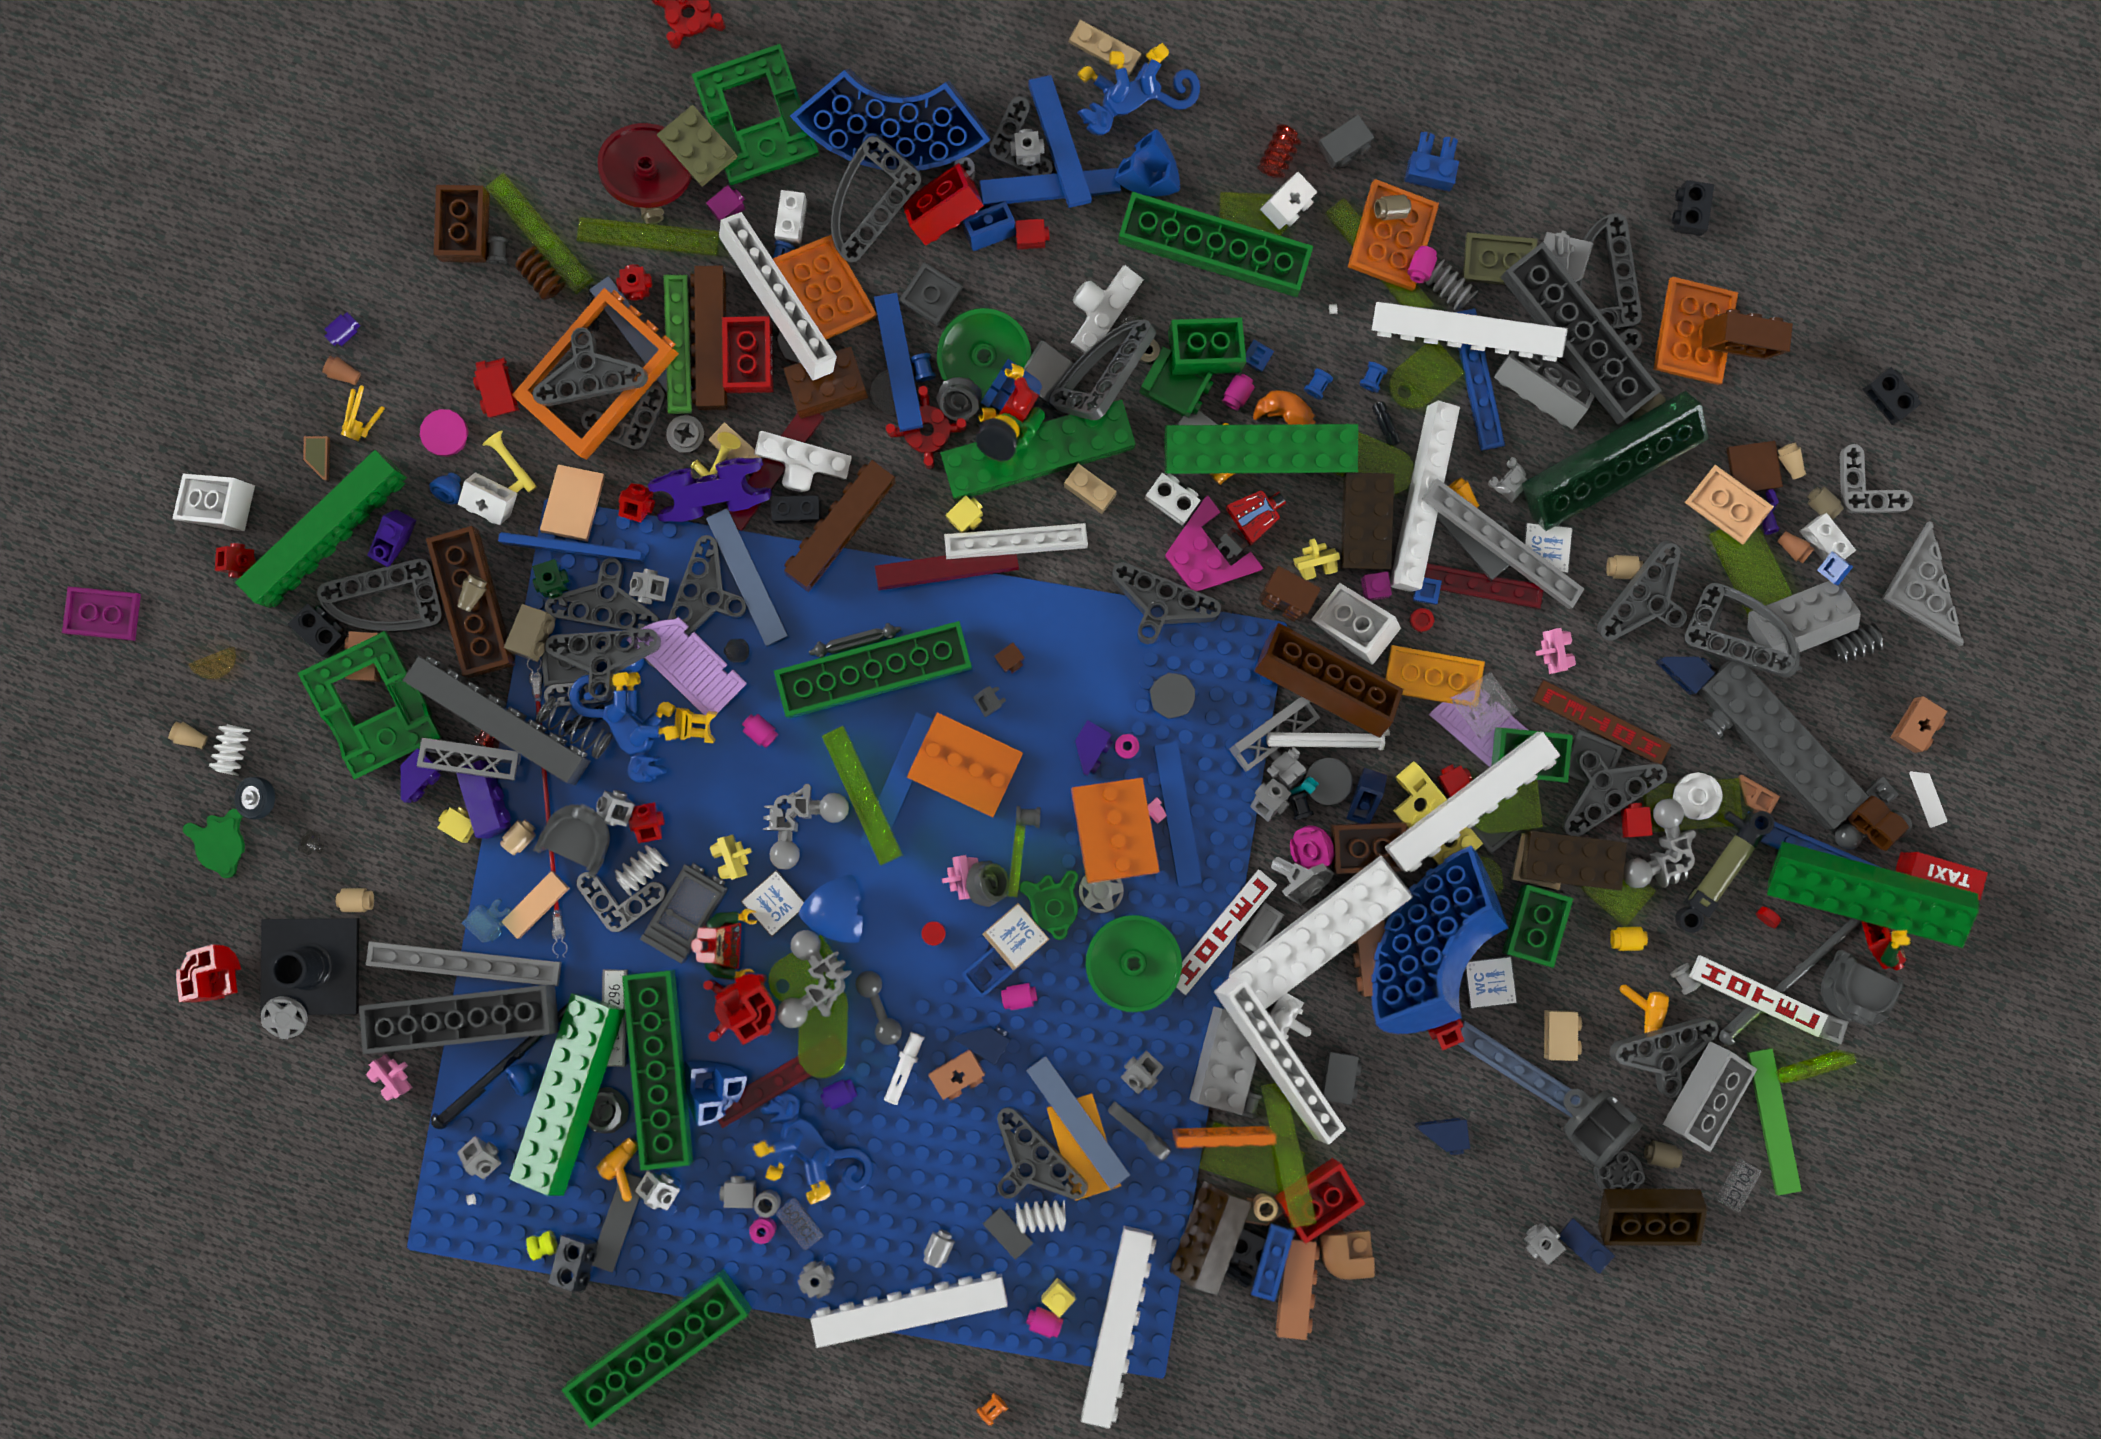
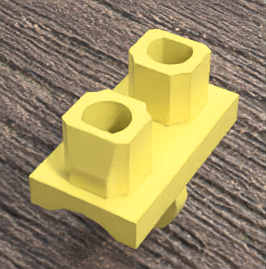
M1310 539V547L1302 548L1303 555L1305 556L1293 559L1302 578L1309 580L1316 577L1314 566L1322 564L1325 574L1338 572L1337 560H1340L1339 552H1336L1335 548L1326 550V543L1317 545L1315 539Z
M734 835L718 838V842L710 846L712 856L714 858L723 856L726 864L718 867L720 879L731 878L733 880L748 875L744 865L749 864L746 855L752 853L751 848L744 849L741 841L736 843Z

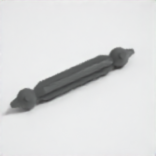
M886 623L883 629L876 628L829 641L826 645L819 641L809 651V655L823 658L827 653L834 654L881 641L884 637L890 640L901 631V627H894L890 623Z

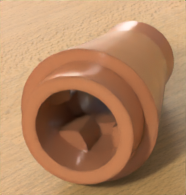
M330 356L322 371L327 375V378L353 385L357 384L361 376L360 372L356 371L338 356L335 358Z
M1787 531L1777 541L1796 562L1800 561L1802 564L1815 549L1810 545V542Z

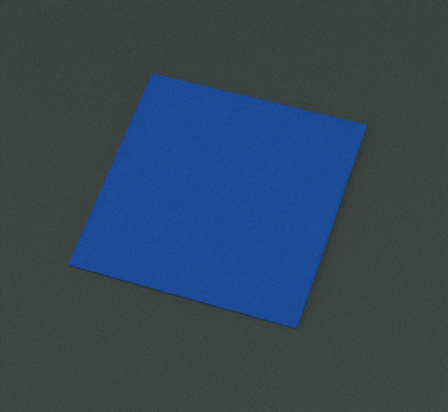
M548 499L543 504L538 537L640 550L645 554L644 563L618 560L624 567L621 589L629 595L633 572L643 573L644 569L657 571L659 576L669 578L665 602L652 601V605L640 603L658 616L660 621L667 620L697 540L704 535L712 536L715 539L709 525L686 521L664 522L659 521L658 517L646 515L640 523L618 516L619 510L597 507L588 542L541 533L540 527ZM739 531L788 637L770 646H766L748 607L745 614L739 618L715 612L695 633L727 663V666L723 669L727 674L734 670L747 683L711 720L710 732L716 739L715 742L705 743L704 738L697 737L686 738L685 740L676 738L666 741L664 734H661L660 738H654L649 755L661 757V760L655 762V764L665 766L668 772L656 776V779L652 778V781L639 783L629 778L627 770L631 757L620 749L613 735L609 745L598 759L592 757L594 744L584 751L587 753L585 758L591 762L576 785L566 783L547 771L550 814L552 816L554 812L568 805L581 804L597 812L596 804L598 799L603 796L604 790L612 793L613 790H619L626 793L627 798L635 804L634 806L655 802L658 811L663 812L665 825H661L662 839L638 844L634 831L631 832L629 822L627 827L616 824V826L607 824L610 833V845L597 875L619 905L631 896L617 881L614 870L617 869L623 873L622 864L625 863L631 866L630 857L638 861V851L643 854L647 853L645 845L656 848L669 866L666 867L660 863L662 871L659 873L653 870L655 876L653 879L645 876L647 883L643 885L638 882L639 890L651 882H659L666 887L667 893L684 864L691 866L692 863H695L705 869L704 874L712 878L713 875H716L720 878L718 867L726 865L723 856L714 858L710 851V846L717 843L718 838L734 835L736 843L741 841L744 849L751 848L752 853L746 855L749 864L744 865L748 875L733 880L731 878L723 879L726 881L724 886L729 889L713 916L717 913L735 911L740 914L746 909L740 901L776 869L805 901L814 891L829 881L853 875L861 897L857 904L858 913L863 917L860 941L849 943L824 937L808 927L799 915L793 918L773 937L768 934L758 921L755 924L738 921V923H741L739 969H736V971L752 969L754 973L746 972L745 975L765 974L767 980L763 985L771 995L776 1008L775 1017L771 1023L772 1032L765 1036L761 1034L742 1045L731 1029H727L722 1037L716 1041L709 1039V1034L721 1022L714 1010L715 996L717 994L711 989L706 990L703 986L705 981L714 979L725 988L730 984L736 983V978L728 980L713 977L705 969L703 963L697 962L696 953L693 950L686 962L681 964L640 940L662 902L620 932L609 931L577 887L578 877L582 873L590 871L586 870L587 867L554 852L556 874L570 889L558 900L559 910H554L553 905L520 939H517L501 921L551 872L549 850H542L541 854L533 851L546 826L542 768L521 755L520 765H517L515 781L497 779L504 793L503 801L511 816V827L517 820L523 822L525 819L535 827L533 832L536 836L521 853L518 852L515 856L506 851L500 844L503 840L502 837L507 831L489 839L482 838L461 951L562 962L559 986H555L557 1012L568 1003L571 993L588 995L602 1001V973L604 969L628 970V974L675 969L684 1069L686 1062L689 1061L725 1064L742 1071L747 1076L745 1087L825 1039L837 1034L847 1055L780 1095L791 1093L798 1098L800 1105L798 1116L813 1125L827 1146L833 1150L855 1148L865 1152L872 1162V1176L869 1183L863 1189L850 1191L842 1183L843 1172L847 1167L856 1165L858 1171L852 1175V1180L857 1182L863 1174L862 1164L854 1158L834 1160L831 1165L825 1167L827 1175L825 1183L830 1188V1196L822 1201L809 1204L806 1193L811 1191L812 1188L807 1185L804 1161L794 1156L787 1168H783L781 1178L773 1181L765 1176L770 1165L778 1166L776 1161L781 1153L774 1154L771 1152L763 1157H758L753 1149V1146L762 1141H766L768 1147L772 1146V1142L780 1141L783 1124L769 1123L775 1115L767 1116L760 1111L761 1108L768 1106L770 1101L722 1128L718 1120L698 1126L693 1118L688 1100L693 1162L688 1166L649 1170L659 1175L662 1172L674 1178L673 1183L680 1191L668 1210L660 1207L656 1210L652 1209L640 1197L614 1271L609 1272L592 1266L590 1281L685 1297L724 1269L752 1309L811 1319L812 1315L816 1314V1310L830 1307V1310L840 1308L839 1305L848 1302H854V1305L862 1304L864 1299L877 1297L878 1300L886 1299L890 1293L901 1292V1295L909 1294L911 1289L917 1287H925V1290L935 1288L934 1285L937 1283L948 1282L951 1285L958 1283L960 1278L971 1276L974 1280L982 1278L984 1273L995 1271L996 1275L1002 1273L1008 1301L1007 1307L897 1330L891 1333L1092 1367L1123 1228L1128 1226L1152 1232L1153 1239L1156 1240L1154 1254L1149 1253L1147 1263L1151 1264L1149 1277H1144L1142 1287H1146L1143 1302L1138 1301L1136 1311H1140L1138 1325H1133L1131 1335H1135L1132 1350H1127L1126 1359H1129L1127 1373L1163 1378L1166 1374L1181 1282L1180 1278L1169 1271L1172 1260L1178 1250L1180 1239L1188 1224L1190 1213L1192 1212L1203 1147H1177L1173 1140L1172 1129L1206 1128L1209 1106L1195 1103L1189 1100L1213 1006L1225 1009L1214 991L1229 979L1237 934L1187 995L1175 988L1173 993L1162 1004L1141 1012H1126L1113 1008L1095 993L1086 973V954L1092 938L1106 923L1122 916L1139 915L1156 920L1171 932L1179 945L1183 961L1245 886L1257 812L1250 806L1256 797V790L1262 784L1266 758L1245 772L1229 748L1273 717L1278 684L1254 672L1266 639L1275 626L1280 623L1287 627V624L1281 621L1220 612L1218 619L1214 622L1164 624L1156 642L1144 644L1137 636L1138 628L1144 615L1126 595L995 573L878 591L875 574L876 565L910 561L912 559L847 548L840 552L813 588L807 592L787 577L784 572L786 561L792 555H797L801 550L799 546L802 541ZM711 541L701 544L704 552L702 556L697 554L696 557L703 558L707 562L710 561V558H706L705 555L708 549H713L710 544ZM718 545L723 590L743 598ZM535 549L532 566L556 559L561 565V569H565L568 574L569 582L566 583L568 588L566 592L596 584L601 564L608 558ZM701 562L695 563L692 567V572L696 575H701L705 572L706 567ZM611 563L606 568V572L610 576L615 575L619 570L616 563ZM532 567L525 605L546 612L545 603L549 597L545 598L540 592H536L532 581L536 577ZM690 584L684 588V594L687 597H693L697 593L695 585ZM606 586L602 589L603 598L609 599L613 596V587ZM715 592L709 593L706 601L710 605H716L720 601V596ZM631 596L636 601H638V597ZM734 600L730 602L729 610L732 613L741 611L742 603L740 601ZM559 601L551 607V609L555 610V613H557V610L568 612V607L561 606ZM578 605L574 609V615L577 618L583 617L586 613V608L583 605ZM684 606L676 610L677 618L685 619L689 615V609ZM1154 607L1151 609V614L1154 617H1161L1164 615V611L1159 607ZM601 609L597 613V619L600 622H604L609 618V612L606 609ZM1207 609L1206 613L1211 614L1213 610ZM629 613L623 614L620 618V623L623 626H628L632 622V615ZM637 614L639 624L647 626L654 623L651 618H649V621L640 620L641 614ZM556 619L555 628L548 638L563 634L622 630ZM960 621L972 670L790 719L785 716L774 670L819 659L820 657L816 655H809V651L815 647L817 642L820 641L826 645L829 641L876 628L883 629L886 623H890L894 627H901V631L894 637L897 638ZM1145 627L1142 630V634L1150 638L1155 635V631L1150 627ZM629 637L623 638L621 643L628 642L627 639ZM884 637V638H883L881 641H879V642L886 641V640H889V639ZM600 640L597 645L598 649L601 650V647L605 646L606 643ZM1014 642L1025 657V660L1022 661L1023 666L1016 672L1011 673V671L1005 673L994 656ZM827 653L826 656H830V655H834V654H833V653ZM516 655L506 708L512 707L527 716L526 721L529 722L531 719L535 722L537 717L536 701H540L541 707L546 702L544 692L548 687L544 686L543 667L537 672L541 665L540 660L538 662L529 660L527 666L528 659ZM644 660L642 668L638 671L641 683L634 685V691H637L636 715L643 722L653 712H657L658 706L662 702H669L676 706V708L689 709L694 714H703L656 668ZM606 662L598 663L597 672L606 670ZM532 670V678L541 676L540 698H535L533 683H531ZM1167 673H1178L1187 676L1195 688L1194 705L1188 714L1168 719L1153 709L1150 689L1159 677ZM602 684V691L600 695L604 694L606 691L604 684ZM626 685L623 686V691H627ZM989 686L991 688L998 687L999 690L995 695L998 700L1005 698L1006 701L993 714L984 717L973 697ZM566 688L567 693H558L557 689H555L554 694H550V697H555V702H557L559 697H567V702H569V688ZM584 688L580 691V700L584 699V694L586 693ZM614 697L609 702L584 704V706L594 709V707L603 704L606 707L614 703ZM572 706L557 707L552 717L550 728L554 727L563 718L569 708L572 709L565 722L574 720L573 718L580 714ZM676 709L669 718L662 715V721L657 726H661V728L675 726ZM916 712L934 719L938 712L1023 752L994 817L988 816L913 781L882 852L880 853L859 843ZM751 714L754 717L757 714L761 715L776 728L775 732L778 733V736L767 748L762 745L759 746L743 732L745 727L742 724ZM549 718L542 722V725L547 728L545 733L549 735L552 732L559 735L561 723L555 729L548 730ZM598 718L593 723L584 741L583 749L591 744L603 728L605 730L598 744L606 733H612L610 725L603 718ZM1089 720L1111 733L1110 740L1113 743L1106 754L1102 752L1097 759L1101 764L1095 774L1090 772L1088 776H1085L1080 764L1075 740L1086 721ZM693 723L694 728L705 729L706 724ZM588 726L576 729L577 731L573 734L572 742L578 739ZM563 727L561 730V735L565 733ZM571 734L562 737L567 740L566 746L570 747V745L581 749L583 737L574 744L570 743ZM1124 734L1135 736L1139 742L1137 754L1130 759H1123L1115 752V743ZM1266 735L1261 737L1260 747L1268 748ZM1124 742L1123 749L1126 751L1131 750L1132 744ZM1178 742L1202 883L1178 887L1167 819L1165 817L1157 824L1150 816L1159 873L1121 879L1124 893L1120 904L1115 909L1106 913H1097L1089 910L1084 906L1079 896V885L1085 875V868L1071 793L1072 787L1143 778L1147 805L1155 798H1158L1162 802L1160 805L1165 811L1154 745ZM499 743V749L515 751L504 743ZM1246 748L1240 754L1248 764L1254 760L1255 750ZM499 762L495 765V768L499 773L510 774L511 764ZM805 784H809L812 787V800H822L829 793L843 795L848 801L849 811L845 819L840 822H827L821 815H812V819H803L798 815L794 818L798 822V832L792 833V842L799 849V860L794 867L787 870L775 867L770 861L769 853L773 844L778 841V831L763 830V828L769 827V821L764 820L763 817L770 813V809L764 808V806H774V802L778 797L795 793L803 788ZM786 801V805H782L781 809L787 813V809L791 808L792 805ZM1017 806H1020L1022 809L1041 807L1040 828L1032 825L1016 827ZM966 855V857L978 858V862L992 861L994 864L1001 866L1008 875V895L990 907L981 906L973 903L971 898L959 900L958 891L951 892L949 882L942 883V878H948L947 868L954 867L952 857ZM1073 870L1077 872L1078 880L1074 887V895L1078 903V913L1075 921L1068 929L1066 938L1057 940L1050 932L1039 926L1049 940L983 998L979 997L962 977V973L993 947L982 934L1017 903L1033 919L1030 901L1020 891V884L1023 881L1038 883L1046 875L1052 876L1054 883H1059L1067 871ZM686 877L667 909H672L674 913L697 926L715 893ZM584 878L585 883L583 886L590 887L593 893L589 894L591 898L595 893L602 891L600 887L598 890L594 889L592 886L593 878ZM1110 880L1113 883H1118L1117 880ZM652 887V893L647 897H644L643 893L640 895L646 900L648 907L651 905L648 902L649 899L652 897L660 898L658 894L661 891L660 888L655 889ZM1083 887V896L1085 899L1088 895V890H1086ZM631 889L632 895L638 892ZM1119 894L1112 897L1113 903L1117 901ZM600 895L596 900V904L599 908L605 909L609 904V900L605 895ZM638 900L632 901L629 906L630 911L634 914L640 913L642 910L641 902ZM1100 903L1092 906L1096 909H1104ZM613 906L610 911L603 913V915L606 917V915L610 914L613 918L611 925L620 927L622 918L621 916L615 917L612 911L616 910ZM666 912L659 924L687 940L694 931L692 927L673 916H668ZM558 913L561 917L562 929H564L563 942L568 946L567 952L566 945L561 941L563 934L555 935V939L553 930H555L554 917ZM751 913L748 915V920H756ZM932 921L941 923L946 931L945 939L935 946L925 943L922 938L923 927ZM802 930H810L819 936L821 941L819 952L822 957L826 958L834 952H839L836 957L837 962L844 960L843 971L851 970V973L843 979L845 989L833 1001L830 1016H823L818 1007L814 1006L808 1010L806 1021L801 1026L788 1028L778 1019L777 1011L779 1005L787 998H802L807 994L805 991L806 987L810 984H819V979L813 978L808 971L812 968L809 962L798 959L791 950V941L794 935ZM999 953L992 958L993 963L999 970H1003L1008 966ZM981 967L974 973V977L981 985H985L992 979L991 974L985 967ZM864 971H874L879 974L882 979V989L878 995L887 1017L897 1020L901 1025V1038L893 1045H884L877 1040L875 1027L879 1020L870 998L861 996L856 990V979ZM457 976L453 995L542 985ZM828 978L830 980V986L828 988L835 990L836 987L834 984L837 981H833L830 978ZM1030 983L1031 987L1035 986L1038 1001H1034L1033 1007L1012 1011L1010 1008L1004 1009L1001 990H1006L1008 986ZM997 1025L1009 1032L1007 1037L1011 1040L996 1065L973 1052L985 1072V1076L981 1077L983 1082L973 1088H970L969 1085L961 1089L962 1094L951 1101L948 1097L943 1100L930 1079L929 1073L969 1050L954 1040L956 1035L988 1026L995 1029ZM910 1032H914L925 1038L917 1054L918 1061L913 1064L898 1101L899 1103L895 1105L885 1101L884 1097L901 1058L899 1057L900 1051L904 1050ZM558 1033L546 1034L528 1049L521 1059H517L510 1065H522L525 1067L531 1065L535 1069L538 1077L534 1079L533 1087L526 1096L521 1097L517 1095L508 1082L504 1070L484 1088L486 1091L447 1124L446 1128H434L430 1118L407 1243L408 1249L551 1274L556 1254L551 1256L546 1254L541 1259L533 1261L527 1250V1237L534 1235L538 1237L543 1232L551 1230L555 1235L558 1246L561 1235L575 1234L598 1242L618 1182L616 1176L610 1181L601 1177L596 1166L608 1153L621 1145L627 1138H633L638 1143L628 1035L626 1066H607L600 1088L611 1087L624 1096L629 1104L628 1120L614 1133H598L587 1125L564 1196H547L509 1179ZM529 1036L444 1045L431 1117L434 1113L441 1114ZM1147 1050L1164 1068L1156 1077L1158 1079L1157 1083L1150 1090L1145 1088L1137 1094L1121 1076L1127 1070L1124 1068L1126 1063L1133 1056L1136 1059L1139 1058ZM1046 1056L1076 1098L1090 1093L1093 1094L1107 1142L1130 1173V1176L1121 1182V1187L1077 1201L1029 1183L1013 1198H1004L998 1192V1183L1013 1168L997 1121L998 1113L1005 1107L1017 1109L1060 1153L1046 1108L1051 1105L1026 1071ZM955 1070L952 1077L953 1081L958 1079L962 1082L964 1073H958ZM900 1075L897 1084H899L902 1075ZM842 1079H845V1081L851 1079L858 1093V1096L853 1098L854 1101L833 1111L830 1107L826 1108L820 1096L824 1093L823 1088ZM1114 1101L1124 1107L1169 1145L1171 1153L1164 1161L1154 1155L1146 1147L1144 1141L1107 1111ZM1004 1113L1006 1117L1004 1122L1006 1124L1011 1122L1015 1126L1011 1131L1015 1133L1016 1129L1023 1125V1123L1020 1121L1016 1124L1012 1120L1013 1113ZM1022 1129L1019 1136L1023 1142L1031 1141L1032 1133L1030 1130ZM474 1136H477L486 1143L491 1142L499 1151L497 1155L501 1164L485 1179H481L475 1174L473 1176L464 1169L458 1155V1151ZM1039 1146L1036 1154L1038 1158L1044 1160L1048 1158L1049 1150L1045 1146ZM638 1149L625 1165L624 1170L643 1178L648 1170H640ZM1028 1163L1021 1164L1020 1173L1026 1177L1030 1176L1033 1171L1031 1165ZM1060 1163L1055 1164L1053 1167L1054 1174L1058 1177L1065 1176V1166ZM731 1176H745V1180H756V1197L764 1190H773L780 1196V1207L774 1215L770 1216L775 1221L777 1228L775 1235L769 1242L758 1244L750 1237L751 1225L758 1217H761L756 1213L754 1207L724 1208V1201H720V1188L724 1186L727 1180H731ZM1067 1178L1066 1180L1062 1181V1184L1066 1186V1183L1069 1181V1179ZM1006 1180L1003 1183L1004 1191L1010 1194L1014 1193L1016 1189L1015 1183L1011 1180ZM474 1194L476 1204L468 1206L466 1195ZM765 1199V1204L771 1206L772 1202L769 1199ZM1054 1200H1057L1059 1207L1062 1206L1063 1200H1065L1066 1224L1064 1230L1060 1231L1056 1224L1053 1232H1050L1048 1225H1046L1044 1232H1040L1037 1225L1035 1232L1031 1233L1027 1226L1025 1234L1033 1241V1244L1016 1260L983 1225V1222L1000 1206L1017 1224V1202L1021 1209H1023L1025 1202H1028L1030 1209H1032L1035 1201L1038 1202L1040 1208L1043 1207L1044 1201H1047L1049 1207L1052 1208ZM793 1204L790 1207L791 1213L798 1211L800 1214L798 1219L803 1217L806 1222L800 1219L797 1223L793 1224L798 1219L791 1221L789 1219L790 1214L786 1215L783 1210ZM793 1213L791 1219L797 1218L798 1213ZM805 1226H810V1227H811V1232H810V1228L807 1227V1228H805V1229L802 1231V1233H803V1234H806V1236L801 1235V1230H802ZM758 1228L760 1233L766 1234L764 1228ZM941 1229L951 1233V1238L955 1243L946 1263L942 1264L941 1268H936L923 1261L925 1257L923 1253L932 1232H938ZM814 1231L815 1234L817 1235V1237H816V1236L814 1235V1233H813V1234L811 1235V1237L813 1238V1240H812L810 1237H808V1238H807V1240L809 1241V1243H808V1242L805 1240V1238H806L808 1235H810V1234ZM824 1260L826 1266L829 1265L834 1273V1283L829 1288L830 1293L820 1298H817L816 1295L809 1298L807 1292L803 1293L799 1287V1275L804 1270L803 1266L813 1261L819 1263ZM818 1278L811 1279L814 1286L820 1283ZM1059 1278L1075 1293L1076 1300L1060 1317L1063 1319V1323L1058 1337L1051 1336V1338L1030 1331V1325L1026 1324V1320L1030 1310L1035 1311L1036 1307L1053 1312L1041 1301V1296Z

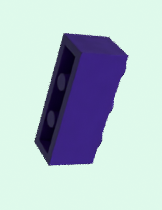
M482 760L472 763L475 770H483L490 765L488 761ZM469 765L463 767V768L471 769V767H470ZM493 768L488 770L489 772H495ZM456 773L475 837L489 839L508 831L511 828V816L503 801L504 793L499 787L497 778Z

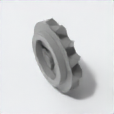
M681 415L670 422L667 427L666 436L672 448L678 452L690 453L698 449L704 441V429L695 417ZM689 426V433L692 434L694 438L687 437L686 440L683 442V437L677 431L685 432L686 428H688Z

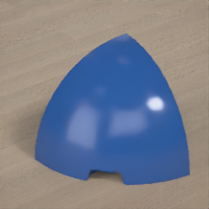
M1157 129L1150 132L1134 146L1136 151L1131 157L1122 160L1115 174V180L1120 185L1142 195L1165 196L1180 191V178L1175 159L1168 144Z
M847 875L836 878L814 891L803 903L798 913L803 922L818 934L829 939L849 943L859 942L863 917L858 913L857 904L861 897L854 876Z
M686 1062L687 1095L696 1124L702 1126L722 1118L725 1115V1110L733 1102L737 1103L747 1081V1076L742 1071L715 1062Z

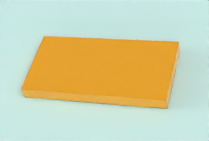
M1391 645L1385 680L1404 689L1403 696L1477 708L1485 662ZM1475 691L1473 702L1451 699L1455 695Z
M1090 1093L1077 1097L1078 1102L1107 1141L1093 1094ZM1052 1106L1046 1107L1061 1155L1088 1183V1191L1081 1199L1111 1190ZM1071 1173L1068 1179L1069 1182L1073 1185L1072 1192L1076 1193L1078 1191L1082 1193L1080 1189L1082 1184L1080 1182L1074 1184L1070 1180L1072 1177H1074V1175ZM1121 1183L1116 1185L1114 1188L1121 1187Z

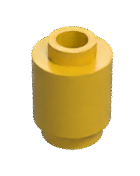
M1641 926L1617 927L1616 930H1611L1610 943L1612 949H1618V951L1643 950L1644 946L1647 945L1648 936Z

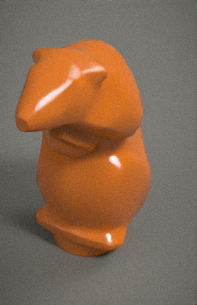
M1274 390L1259 399L1253 415L1254 420L1267 414L1268 417H1283L1287 424L1316 423L1313 420L1315 415L1307 403L1298 395L1287 391Z

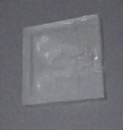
M1491 672L1485 674L1451 700L1478 738H1483L1519 710Z

